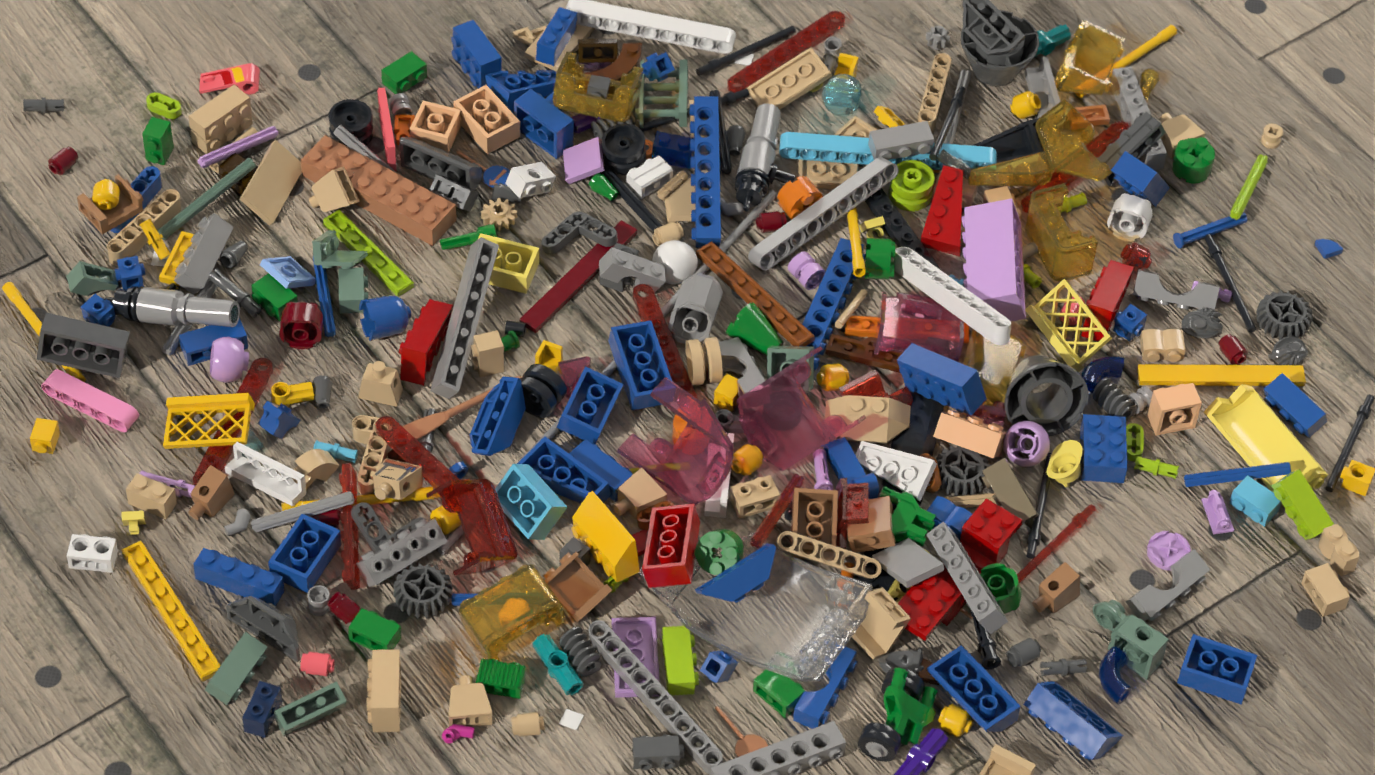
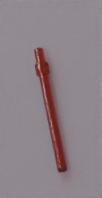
M1090 504L1081 513H1077L1071 519L1072 522L1017 574L1019 584L1077 528H1081L1087 522V518L1096 511L1094 505Z

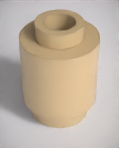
M671 222L654 229L652 238L654 243L660 246L667 241H680L684 237V231L679 222Z
M539 712L517 714V717H511L513 735H519V737L541 735V730H545L544 717L539 716Z

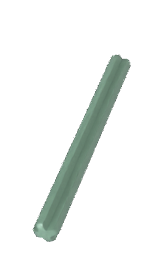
M247 158L158 229V233L163 236L162 240L167 239L256 167L254 161Z

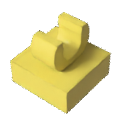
M883 216L864 221L859 225L861 233L867 231V238H874L872 232L876 231L878 236L882 237L884 232L881 226L885 224Z
M144 510L121 512L123 525L129 526L130 535H138L139 525L146 524Z

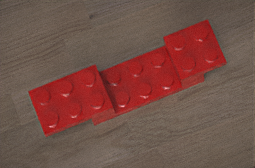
M987 498L962 526L960 537L961 544L979 573H981L984 567L1001 562L1007 554L1010 538L1022 525L1021 518ZM944 565L942 572L913 585L898 602V605L911 618L905 629L926 641L941 622L948 626L967 602Z

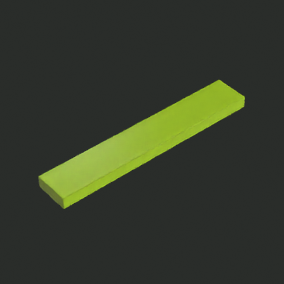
M340 209L323 219V224L329 230H335L336 237L350 251H367L368 256L361 261L397 297L414 288V282Z

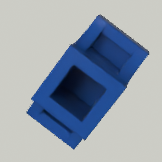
M267 401L262 407L264 409L263 416L257 424L273 436L282 439L286 432L296 427L301 420L291 413L292 410L281 403L278 406Z

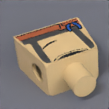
M385 459L373 476L375 496L380 500L386 497L397 500L407 497L423 486L422 467Z

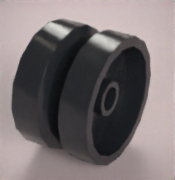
M347 99L334 104L330 109L328 115L330 138L347 146L334 135L335 129L342 125L365 146L370 143L373 138V116L371 108L366 103L360 100Z
M624 123L616 124L604 132L601 139L603 161L615 174L627 175L632 168H638L644 164L647 159L645 136L641 129L635 125Z
M531 365L523 374V377L520 378L526 407L525 411L535 417H548L567 394V387L562 378L544 365Z

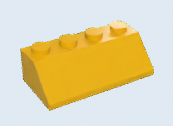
M593 491L589 492L572 517L574 525L572 532L575 538H579L583 544L590 548L595 561L598 564L601 563L605 573L608 576H612L616 582L639 573L636 540Z

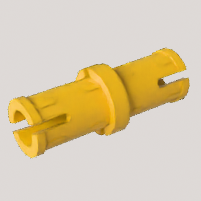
M151 218L139 224L149 240L147 241L148 244L152 245L159 260L168 257L171 252L162 240V234L158 233Z

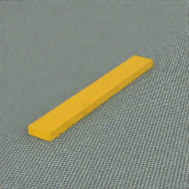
M1138 364L1137 367L1139 385L1177 386L1193 383L1194 386H1240L1241 384L1267 386L1281 373L1296 386H1305L1306 383L1303 365Z
M139 541L122 549V555L202 682L212 678L221 665L143 542Z

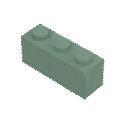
M245 632L211 678L205 691L228 705L231 699L236 701L243 691L240 688L244 682L248 684L254 676L255 672L252 671L256 665L260 667L267 656L264 653L268 646Z
M336 681L275 710L274 718L282 735L286 736L344 708L347 701Z

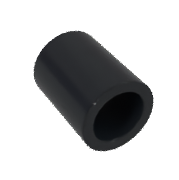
M507 320L505 335H508L509 331H514L518 337H524L526 323Z

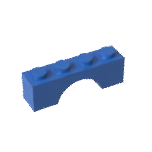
M834 641L831 642L823 656L821 669L828 676L830 682L821 690L803 692L794 708L793 721L811 729L819 727L821 724H826L830 715L828 711L831 706H836L840 689L844 690L846 688L849 673L853 674L857 667L858 661L855 660L857 651Z

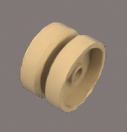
M717 337L705 338L703 346L698 339L686 340V364L691 385L703 384L705 374L710 383L721 382L723 379L722 357Z

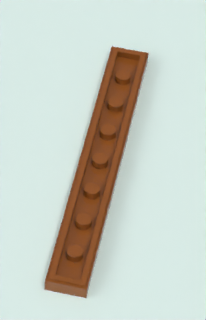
M712 241L696 251V256L747 304L752 302L756 304L771 326L793 346L805 347L815 341V336Z

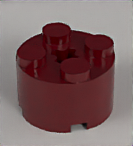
M313 302L287 303L281 315L279 331L281 340L290 343L289 346L295 349H310L313 347V344L319 343L323 327V314L319 306Z

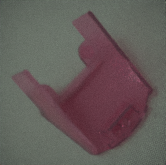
M882 292L873 345L874 354H878L879 350L903 353L913 343L959 362L964 342V322L931 297L897 292L895 297L886 296L887 292Z
M821 346L737 399L740 415L738 416L748 441L751 445H755L761 450L765 461L770 462L781 471L786 470L866 419L865 415L848 425L839 415H831L823 420L800 385L811 375V368L806 360L823 350Z
M664 378L651 392L650 396L688 422L675 445H672L663 438H655L649 445L635 434H631L618 448L617 452L637 467L643 468L651 477L689 504L694 503L697 505L699 502L707 500L714 495L726 480L733 461V443L705 398L699 401L668 378Z

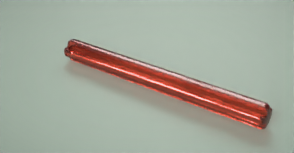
M793 475L752 536V541L750 542L752 547L760 548L791 503L794 488L802 486L804 480L802 475Z

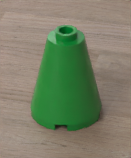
M753 302L747 304L736 315L737 319L734 324L731 322L726 330V334L731 338L739 337L743 344L766 356L767 348L782 346L784 343Z

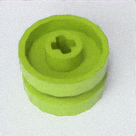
M906 160L898 163V174L890 181L889 199L897 208L909 212L926 208L930 204L933 194L935 177L932 169L925 163L916 160Z

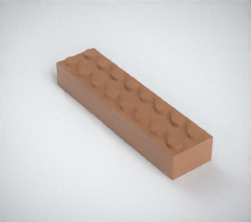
M326 135L301 159L302 176L315 183L331 170L344 166L360 201L355 203L356 205L432 246L456 221V204Z

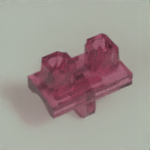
M984 401L972 416L984 419L983 423L987 425L995 423L1003 426L1006 415L1004 403L996 401L993 403V406L985 405Z

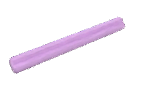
M271 126L201 156L198 159V164H200L201 168L208 167L229 158L234 153H241L276 138L279 132L275 126Z

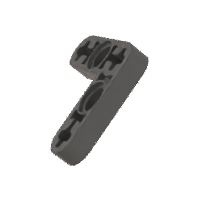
M574 212L543 237L541 241L543 251L546 254H555L579 234L605 247L615 245L618 242L616 229L584 212ZM593 227H597V228H598L597 230H594V231H590V230H589L590 228H593ZM569 231L568 234H565V235L560 234L561 232Z
M368 503L356 504L351 510L354 522L373 552L379 550V545L390 539L391 541L396 540L398 533L409 528V531L416 528L415 523L424 519L423 517L413 519L388 535L373 508ZM360 509L366 510L364 516H358ZM366 519L373 520L372 522L367 523L365 526L363 525V522H366ZM371 525L376 526L379 531L378 536L375 538L371 537L368 533Z

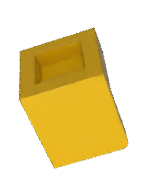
M840 53L833 82L852 87L857 74L858 57Z
M543 340L535 354V364L544 365L557 373L563 362V347Z

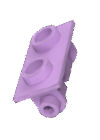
M1211 490L1208 498H1202L1201 501L1213 535L1234 532L1223 497L1217 490Z

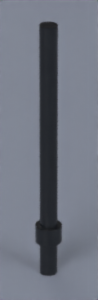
M792 25L718 60L715 58L708 61L707 65L696 69V73L698 76H701L710 71L715 72L725 64L795 33L796 29Z
M963 86L958 88L957 93L951 99V107L929 155L932 161L937 159L957 110L963 104V96L966 92Z
M746 88L734 93L732 91L725 93L721 97L722 105L735 103L736 100L749 96V91ZM661 117L644 123V128H640L639 125V129L645 132L679 119H675V117Z
M1207 234L1204 239L1209 247L1208 252L1211 258L1215 260L1228 290L1232 291V298L1248 332L1252 333L1256 330V327L1221 256L1222 251L1219 245H1216L1212 235Z
M1368 394L1363 405L1359 407L1356 413V421L1325 487L1327 492H1333L1364 421L1370 416V408L1375 399L1373 395Z
M1048 453L1046 456L1036 505V511L1039 516L1034 518L1031 532L1027 538L1028 549L1026 557L1029 559L1035 558L1036 549L1041 540L1040 529L1051 479L1046 471L1052 453Z

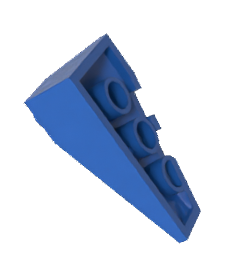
M525 70L518 71V74L498 71L486 74L485 76L488 87L511 112H514V101L528 90L532 89L545 97L560 85H567L571 80L561 71L556 72L554 70H537L536 74L526 73Z

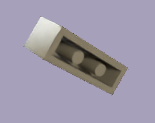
M1006 458L983 470L985 476L982 479L987 488L992 487L995 492L993 499L997 505L1003 506L1005 510L1021 518L1022 525L1039 516Z

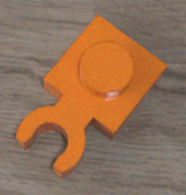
M395 114L394 135H396L397 145H400L401 137H410V127L415 119V115Z

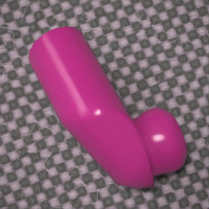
M453 724L443 731L442 739L445 743H453L461 737L473 739L475 727Z

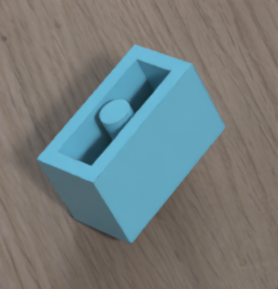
M1248 475L1233 490L1229 502L1236 510L1243 512L1253 521L1264 527L1279 512L1282 503L1275 497L1272 491Z

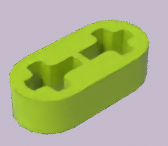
M157 92L151 93L146 97L147 108L151 112L168 119H176L181 116L182 111L179 101Z
M1130 423L1126 426L1127 460L1136 461L1137 456L1142 457L1144 449V430L1142 426L1136 423ZM1132 432H1135L1136 438H1132ZM1131 446H1135L1136 453L1132 452Z

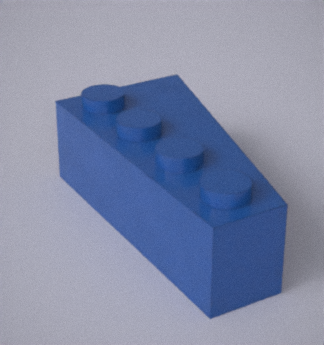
M545 436L517 463L530 465L554 493L582 504L591 491L603 503L611 496L609 483Z

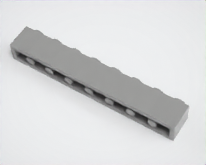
M482 237L470 246L430 390L447 399H450L460 390L473 336L475 335L499 248L498 244Z

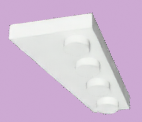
M861 441L855 454L862 467L903 492L911 493L918 501H921L937 465L932 459Z

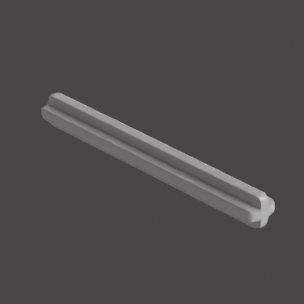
M208 279L204 288L200 290L196 297L211 298L218 286ZM181 323L176 326L163 345L162 352L171 356L180 344L179 335L187 332L192 324L184 325Z
M351 491L257 518L251 521L252 529L255 532L296 521L301 514L313 516L354 503V496Z

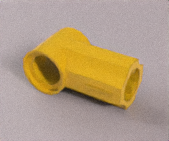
M277 382L271 388V402L278 406L282 403L289 407L293 403L314 400L311 382L293 385Z

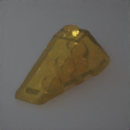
M1043 151L971 170L968 183L969 185L1032 187L1045 185L1050 182L1054 169Z

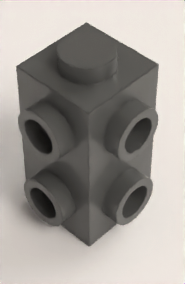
M671 735L633 738V768L649 770L651 768L672 769L679 767L680 758H684L683 744H679L678 736Z

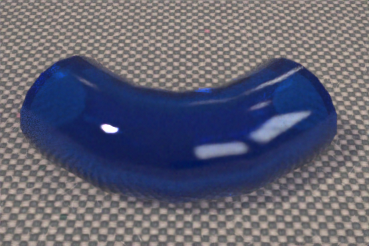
M1103 357L1093 360L1084 367L1081 376L1085 380L1088 391L1093 393L1095 387L1103 378H1121L1124 358Z
M1112 647L1100 662L1099 680L1105 693L1119 705L1127 698L1132 687L1121 676V670L1128 663V658L1120 648Z

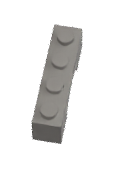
M1138 269L1133 295H1137V299L1149 301V298L1156 299L1157 303L1162 305H1169V302L1176 303L1177 307L1189 310L1191 306L1198 308V310L1207 308L1215 311L1220 286L1199 281L1191 291L1177 294L1170 292L1162 285L1159 273Z
M739 337L719 342L723 371L736 372L743 376L737 380L738 397L745 409L769 403L770 383L765 381L762 370L757 368L755 359L749 355L746 344H742Z
M1195 549L1170 566L1173 580L1169 590H1160L1149 584L1126 601L1138 619L1144 621L1149 619L1152 622L1161 615L1160 610L1163 607L1167 610L1176 603L1175 598L1178 595L1182 598L1191 591L1190 586L1193 583L1197 586L1206 579L1204 575L1210 571V568Z

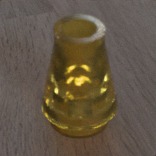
M1146 69L1141 73L1140 88L1145 99L1149 98L1159 82V74L1152 69Z

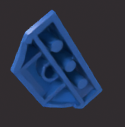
M503 376L499 380L500 383L493 387L484 398L469 435L472 453L491 456L511 446L526 409L521 379Z
M765 544L696 588V593L730 602L734 601L735 603L743 600L747 592L760 589L764 586L763 582L769 579L776 551L775 545Z

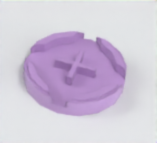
M1169 531L1156 533L1150 538L1147 545L1149 560L1156 567L1163 570H1171V565L1191 551L1187 539L1176 532L1173 534L1169 533Z

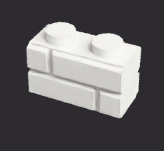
M660 156L654 159H647L642 166L632 168L628 172L626 185L641 200L673 178V169Z

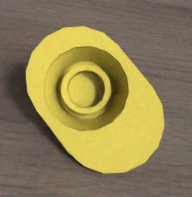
M1075 440L1064 441L1051 454L1046 473L1048 477L1055 479L1060 484H1063L1064 487H1069L1070 483L1078 479L1081 474L1080 461L1083 448L1079 442Z

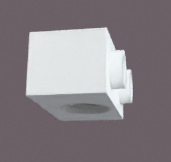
M537 162L511 168L505 184L519 198L550 192L556 176L543 162Z

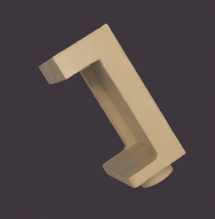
M995 744L991 750L989 760L979 775H1034L1036 764Z

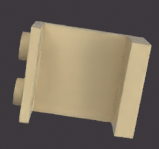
M883 587L867 593L865 599L869 602V606L858 622L847 625L845 628L873 660L889 653L911 619Z

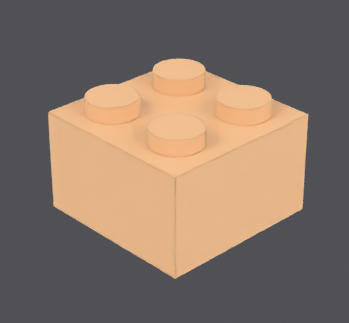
M423 101L410 127V137L422 140L449 153L461 128V110Z
M1193 383L1159 388L1153 391L1147 417L1155 436L1196 427L1202 402Z

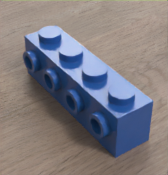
M203 547L193 564L196 580L242 597L253 596L276 607L285 592L283 577L278 573L263 570L254 564L244 563L235 557L225 556L216 550H209Z

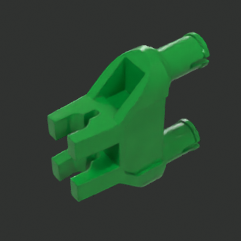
M884 487L880 497L890 496L891 503L897 505L892 514V531L895 544L909 538L923 547L927 539L925 537L927 531H931L935 525L936 515L920 508L911 493L905 491L901 494Z
M895 668L891 685L886 688L884 693V705L887 713L885 725L891 727L900 735L903 745H908V742L915 745L918 744L923 727L934 720L936 712L933 707L938 690H935L933 687H924L921 702L917 701L904 690L909 672L902 668Z

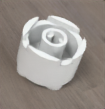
M1127 193L1122 194L1114 202L1107 220L1108 228H1111L1115 237L1123 241L1132 242L1137 238H1143L1152 219L1151 203L1138 196Z

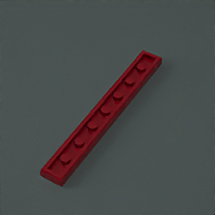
M622 220L614 227L618 237L617 243L626 246L637 235V229ZM597 243L519 321L526 323V328L536 334L599 272V260L611 247L614 248L615 245L605 247Z

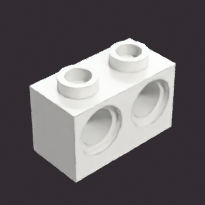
M72 534L67 552L69 568L113 573L118 553L116 539L107 536L94 537L86 534Z

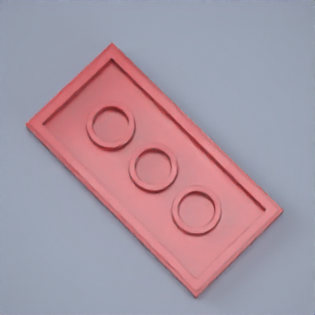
M378 88V111L387 165L397 172L395 143L385 88Z

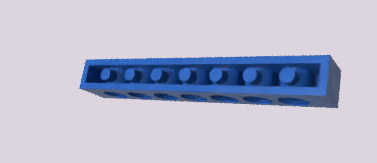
M694 96V104H690V116L694 118V121H690V133H694V139H690V151H694V156H691L690 168L694 169V174H691V186H695V192H691V204H695V210H691V222H695L691 238L695 240V248H701L711 241L719 247L721 242L718 97ZM702 170H707V171H709V172H708V173H703V172H701V171H702ZM707 223L710 226H703L702 224Z
M843 238L840 239L802 324L815 336V341L805 346L814 347L815 371L819 366V356L824 355L827 344L825 342L830 339L833 333L832 326L833 324L835 325V322L840 317L838 312L845 307L846 294L850 295L853 287L852 281L857 279L853 274L851 242ZM861 244V247H862V255H863V259H864V261H865L866 254L863 253L864 245Z

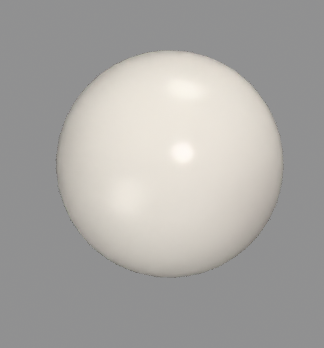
M671 240L661 244L656 249L652 258L653 262L665 265V283L682 284L684 280L697 271L698 260L696 253L691 246L682 241Z

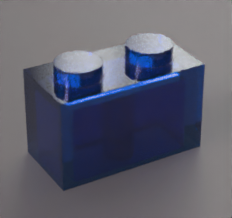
M657 131L652 147V159L660 156L669 165L691 169L690 160L691 156H694V151H690V139L694 138Z

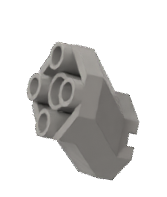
M697 273L683 281L668 326L670 331L674 333L677 342L686 344V340L698 339L701 342L705 338H709L723 295L721 285L714 277Z

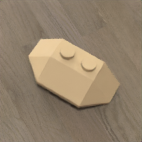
M846 395L826 401L825 423L841 438L845 437L847 441L888 443L909 428L911 406L891 398Z

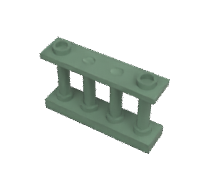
M680 59V68H676V70L668 73V78L676 77V79H679L676 83H645L646 76L641 65L645 60H641L640 68H637V80H640L639 108H635V118L639 120L640 128H644V118L675 117V119H679V127H687L688 59ZM645 91H676L679 94H675V96H645ZM644 104H675L679 106L675 107V109L644 110Z

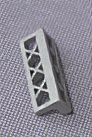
M1042 57L1039 67L1025 68L1024 74L1029 91L1037 94L1041 101V108L1036 115L1037 118L1046 117L1051 132L1060 133L1065 115L1048 57Z

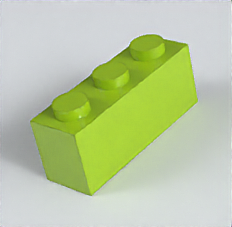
M1300 469L1289 473L1271 485L1274 489L1275 497L1282 502L1287 516L1294 521L1298 533L1305 540L1316 537L1323 532L1324 528L1334 525Z
M689 626L662 627L667 692L671 696L694 694L695 685H699L698 672H694V666H697L696 653H692V648L695 647L694 634H690Z

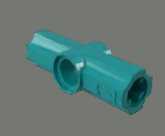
M1064 24L1047 32L1043 30L1037 31L1039 46L1035 56L1041 53L1044 56L1049 55L1056 46L1070 40L1071 33L1069 27Z
M549 634L538 636L532 642V646L547 666L548 674L556 679L566 695L573 696L583 688V682L568 662L567 654L558 648Z

